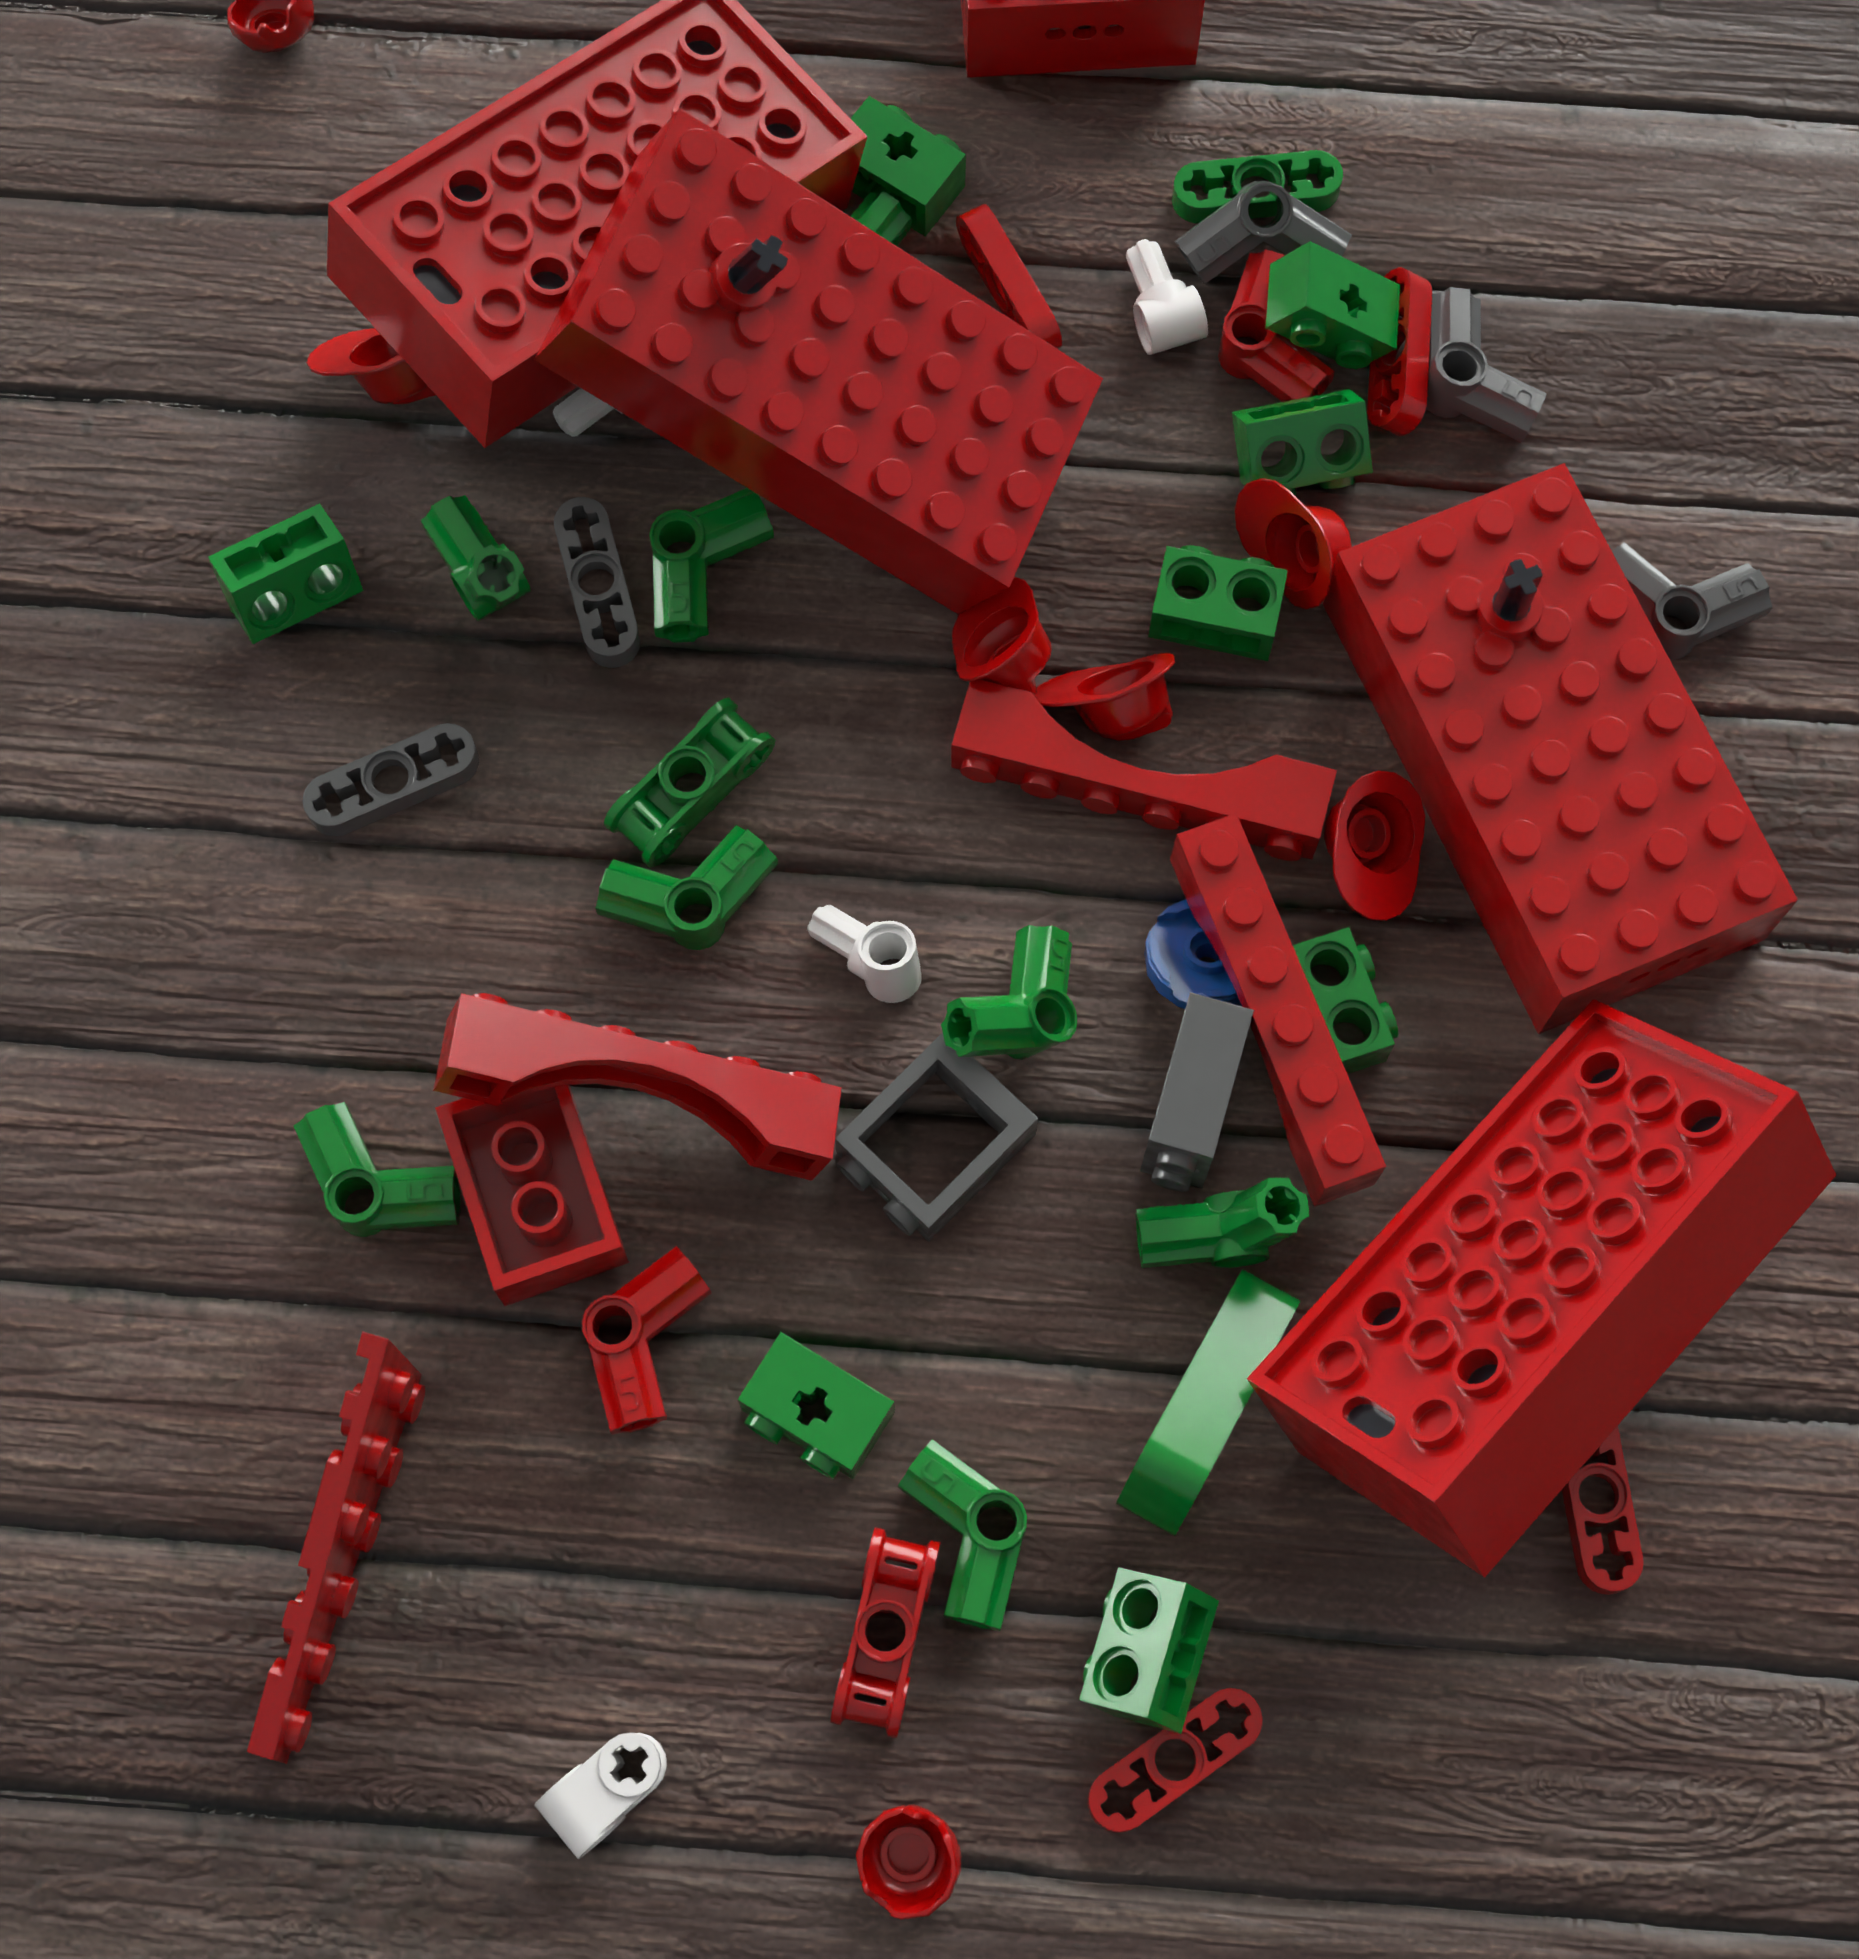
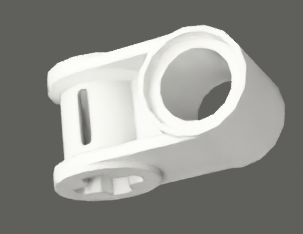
M633 1732L619 1734L609 1740L585 1763L578 1765L561 1778L534 1806L577 1859H580L617 1828L626 1818L625 1815L658 1787L664 1779L667 1769L666 1753L661 1744L650 1735ZM623 1748L629 1752H638L643 1749L646 1751L648 1758L641 1765L643 1771L647 1774L643 1781L637 1777L625 1779L620 1777L618 1771L625 1764L620 1755Z

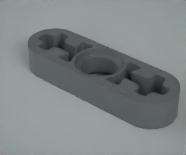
M572 498L563 503L557 510L554 517V529L585 647L590 658L598 665L608 668L621 667L628 664L637 655L640 648V635L608 514L605 508L592 498ZM587 519L595 551L583 553L578 533L575 530V521ZM602 569L613 575L614 583L607 592L600 595H591L580 588L581 579L591 570ZM611 611L616 631L620 634L619 645L608 647L605 639H602L604 638V631L599 613Z
M440 724L316 777L308 784L304 791L303 808L312 825L322 834L328 836L346 835L466 783L477 771L479 754L472 736L466 729L456 724ZM447 744H451L455 751H459L457 752L459 762L447 767L443 759H440L441 752L439 748ZM420 755L429 775L424 780H421L420 773L412 759ZM389 766L402 767L409 774L406 786L394 794L381 793L376 790L374 785L377 774ZM359 780H361L371 800L366 805L361 801L354 785ZM336 793L340 800H344L341 802L343 812L332 817L330 812L324 809L326 808L325 797Z

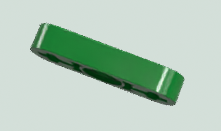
M1321 150L1192 162L1182 167L1175 176L1172 205L1179 217L1185 221L1199 224L1234 198L1242 189L1241 183L1245 179L1259 176L1284 188L1285 175H1288V186H1291L1289 194L1315 211L1320 212L1330 208L1337 201L1343 180V169L1336 157ZM1317 174L1319 182L1324 183L1323 188H1313L1311 180H1306L1307 175ZM1224 181H1231L1230 199L1225 198L1226 187L1223 188ZM1191 186H1202L1203 192L1208 194L1207 199L1197 200L1196 194L1191 191ZM1271 193L1261 198L1253 197L1248 206L1250 219L1272 217L1277 213V202Z

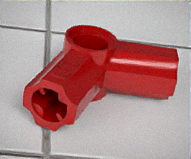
M1266 249L1261 253L1249 254L1233 304L1224 318L1218 354L1220 364L1228 374L1236 378H1251L1281 402L1324 394L1333 380L1335 371L1305 348L1296 346L1290 339L1266 329L1270 264L1285 256L1284 254ZM1251 337L1257 340L1258 344L1246 345L1239 342L1236 338Z
M677 1246L612 1295H604L594 1300L587 1307L582 1318V1332L589 1345L609 1430L612 1435L624 1432L631 1433L667 1420L648 1342L712 1294L699 1272ZM612 1316H624L631 1320L632 1329L624 1341L609 1345L598 1339L600 1325L606 1319Z

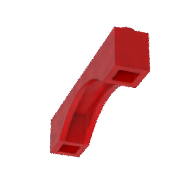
M980 679L969 683L951 745V768L959 769L961 774L968 779L980 783H994L998 779L1021 785V789L1026 793L1044 799H1052L1057 795L1080 800L1084 807L1097 813L1115 814L1119 810L1142 816L1144 822L1160 829L1174 830L1179 826L1193 829L1237 813L1249 844L1264 847V851L1270 856L1286 861H1297L1301 857L1313 860L1337 773L1335 769L1276 754L1249 766L1213 774H1171L1140 769L1109 758L1077 740L1047 713L1031 692Z
M1237 813L1176 834L1170 857L1171 864L1191 912L1218 954L1242 1007L1254 1010L1250 1026L1274 1089L1290 1150L1314 1207L1375 1185L1386 1168V1164Z
M461 993L447 1018L433 1091L500 1106L526 1093L560 1085L603 1084L630 1088L670 1101L702 1119L729 1141L752 1167L812 1181L833 1159L842 1087L822 1083L821 1079L814 1074L799 1071L787 1074L761 1068L757 1061L747 1057L731 1056L721 1058L701 1053L692 1044L682 1041L660 1043L636 1037L633 1031L622 1026H591L575 1022L568 1014L561 1011L543 1009L535 1012L511 1006L505 999L487 993H478L472 996Z

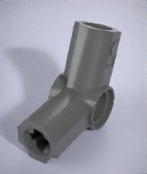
M1253 181L1245 185L1234 198L1174 242L1202 283L1206 284L1263 241L1284 255L1311 241L1342 256L1352 234L1290 195L1282 186L1267 181ZM1269 192L1275 197L1277 202V213L1270 223L1264 226H1256L1249 217L1248 206L1256 194Z
M1449 287L1440 293H1432L1426 409L1434 415L1443 418H1454L1463 414L1523 443L1544 403L1547 393L1488 365L1487 358L1481 350V300L1475 298L1471 294L1470 289Z
M1625 542L1612 551L1670 660L1681 659L1691 652L1694 645L1765 617L1772 610L1769 585L1760 569H1754L1749 563L1693 586L1675 585ZM1664 617H1677L1685 623L1687 629L1681 630L1670 626Z

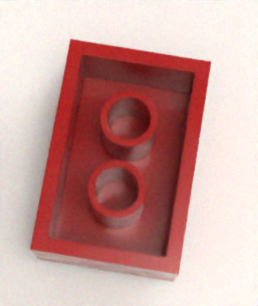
M560 1085L526 1093L500 1106L461 1098L435 1107L494 1292L504 1306L629 1263L570 1085Z

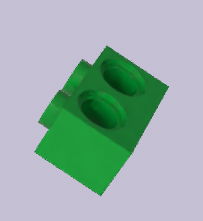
M1350 389L1232 412L1240 480L1244 486L1248 482L1265 478L1279 482L1295 495L1297 487L1319 483V487L1324 489L1342 488L1355 483V476L1373 473L1365 400ZM1343 429L1344 439L1341 447L1330 455H1322L1321 443L1324 437L1333 430ZM1284 441L1285 453L1282 459L1273 466H1262L1261 457L1265 448L1273 442Z
M320 503L208 556L229 608L252 644L279 633L364 591L346 542Z
M1187 545L1181 548L1166 546L1148 637L1268 661L1275 637L1288 570L1275 568L1272 563L1260 558L1248 557L1235 560L1215 556L1210 550L1195 545ZM1180 586H1192L1197 588L1203 595L1196 599H1186L1179 596L1175 589ZM1240 598H1252L1258 601L1263 608L1258 611H1246L1241 609L1235 601Z
M1349 927L1293 945L1347 1074L1386 1062L1395 1045L1393 1039L1398 1038V1026L1390 1005L1386 1001L1379 1003L1371 981L1375 980L1376 977L1375 968L1367 947L1364 944L1356 945ZM1317 965H1329L1339 972L1342 983L1335 986L1322 985L1314 979L1310 969ZM1341 1022L1352 1023L1361 1029L1365 1041L1357 1045L1346 1044L1337 1038L1333 1026Z
M1118 1567L1113 1587L1107 1593L1104 1600L1103 1620L1093 1654L1087 1660L1084 1668V1685L1079 1700L1112 1716L1181 1734L1219 1600L1185 1582ZM1158 1607L1156 1617L1149 1624L1153 1611ZM1138 1673L1137 1683L1130 1691L1131 1682Z

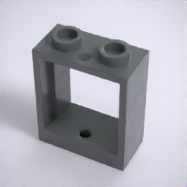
M1190 992L1140 1169L1141 1172L1151 1174V1181L1156 1185L1180 1192L1189 1191L1190 1186L1203 1188L1215 1154L1254 1010Z
M942 1032L835 1138L836 1152L841 1158L836 1163V1166L860 1191L863 1192L870 1185L887 1202L882 1210L902 1232L911 1236L917 1230L929 1242L1036 1135L1038 1117L973 1056L958 1057L954 1049L945 1046ZM935 1073L993 1127L999 1135L928 1205L864 1143Z

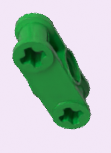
M724 698L713 705L702 716L696 727L667 753L637 785L621 795L606 814L604 826L612 833L620 831L642 852L641 860L650 868L658 866L671 856L684 838L742 780L752 775L766 761L775 746L776 740L768 732H757L737 713L738 705L730 698ZM698 773L705 777L701 787L695 791L682 792L675 788L679 778L685 774Z

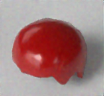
M235 0L227 9L228 26L233 36L253 51L262 53L278 52L301 41L311 30L314 22V1Z
M914 1804L908 1806L901 1805L883 1811L864 1829L855 1855L863 1892L886 1909L891 1917L900 1920L930 1916L952 1896L962 1871L961 1849L954 1832L943 1819L930 1810Z

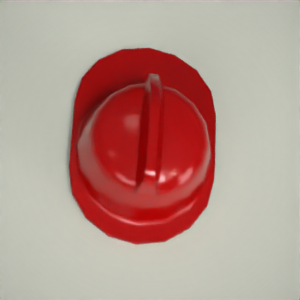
M375 328L352 331L334 337L314 349L309 354L306 362L311 372L322 376L352 375L377 403L408 404L436 395Z
M1260 478L1248 482L1238 494L1235 506L1236 529L1243 547L1250 557L1264 559L1272 563L1275 568L1288 570L1283 594L1294 606L1303 609L1320 606L1330 591L1337 553L1352 547L1350 534L1343 519L1333 510L1320 506L1304 505L1290 490L1275 480Z
M1014 577L1009 588L960 613L952 629V646L957 664V673L961 680L971 682L980 679L1028 691L1036 695V676L1049 661L1052 645L1039 621L1034 594L1026 580Z
M1159 653L1128 663L1072 671L1040 684L1036 688V695L1034 696L1042 706H1074L1089 729L1102 737L1118 741L1135 739L1166 728L1172 722L1173 712L1164 673L1174 665L1175 656L1170 653Z
M1377 770L1361 776L1348 788L1345 797L1331 809L1325 822L1324 840L1327 851L1333 859V876L1340 895L1353 911L1370 920L1386 921L1400 915L1411 903L1417 885L1420 852L1425 829V812L1421 797L1408 780L1395 772Z

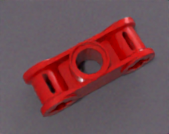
M874 1528L861 1586L863 1587L847 1662L843 1663L830 1723L841 1725L845 1719L885 1728L888 1737H898L911 1677L908 1675L924 1604L928 1602L941 1542L930 1540L927 1545H921L887 1537L885 1529ZM886 1561H898L906 1564L917 1566V1568L909 1569L905 1567H900L892 1564H887ZM881 1613H893L899 1616L906 1627L903 1642L891 1651H879L873 1648L867 1638V1627L870 1621ZM856 1694L879 1698L886 1700L887 1704L880 1706L856 1700L855 1696Z

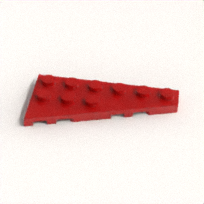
M362 1331L356 1352L357 1356L369 1359L362 1383H358L354 1387L353 1391L348 1390L345 1392L339 1417L342 1418L341 1434L347 1437L344 1450L334 1449L326 1461L298 1566L307 1569L309 1579L306 1589L300 1591L295 1601L290 1600L287 1603L281 1628L285 1629L283 1641L285 1644L290 1645L287 1659L277 1658L268 1672L247 1749L248 1753L286 1764L291 1751L299 1752L307 1739L312 1723V1712L305 1709L314 1684L322 1685L331 1670L336 1647L330 1644L329 1640L337 1617L345 1619L353 1606L359 1583L358 1579L352 1577L360 1551L368 1553L376 1540L381 1523V1514L374 1512L383 1486L391 1488L396 1481L403 1460V1449L397 1448L405 1422L413 1424L416 1421L425 1396V1385L419 1384L422 1374L387 1338Z

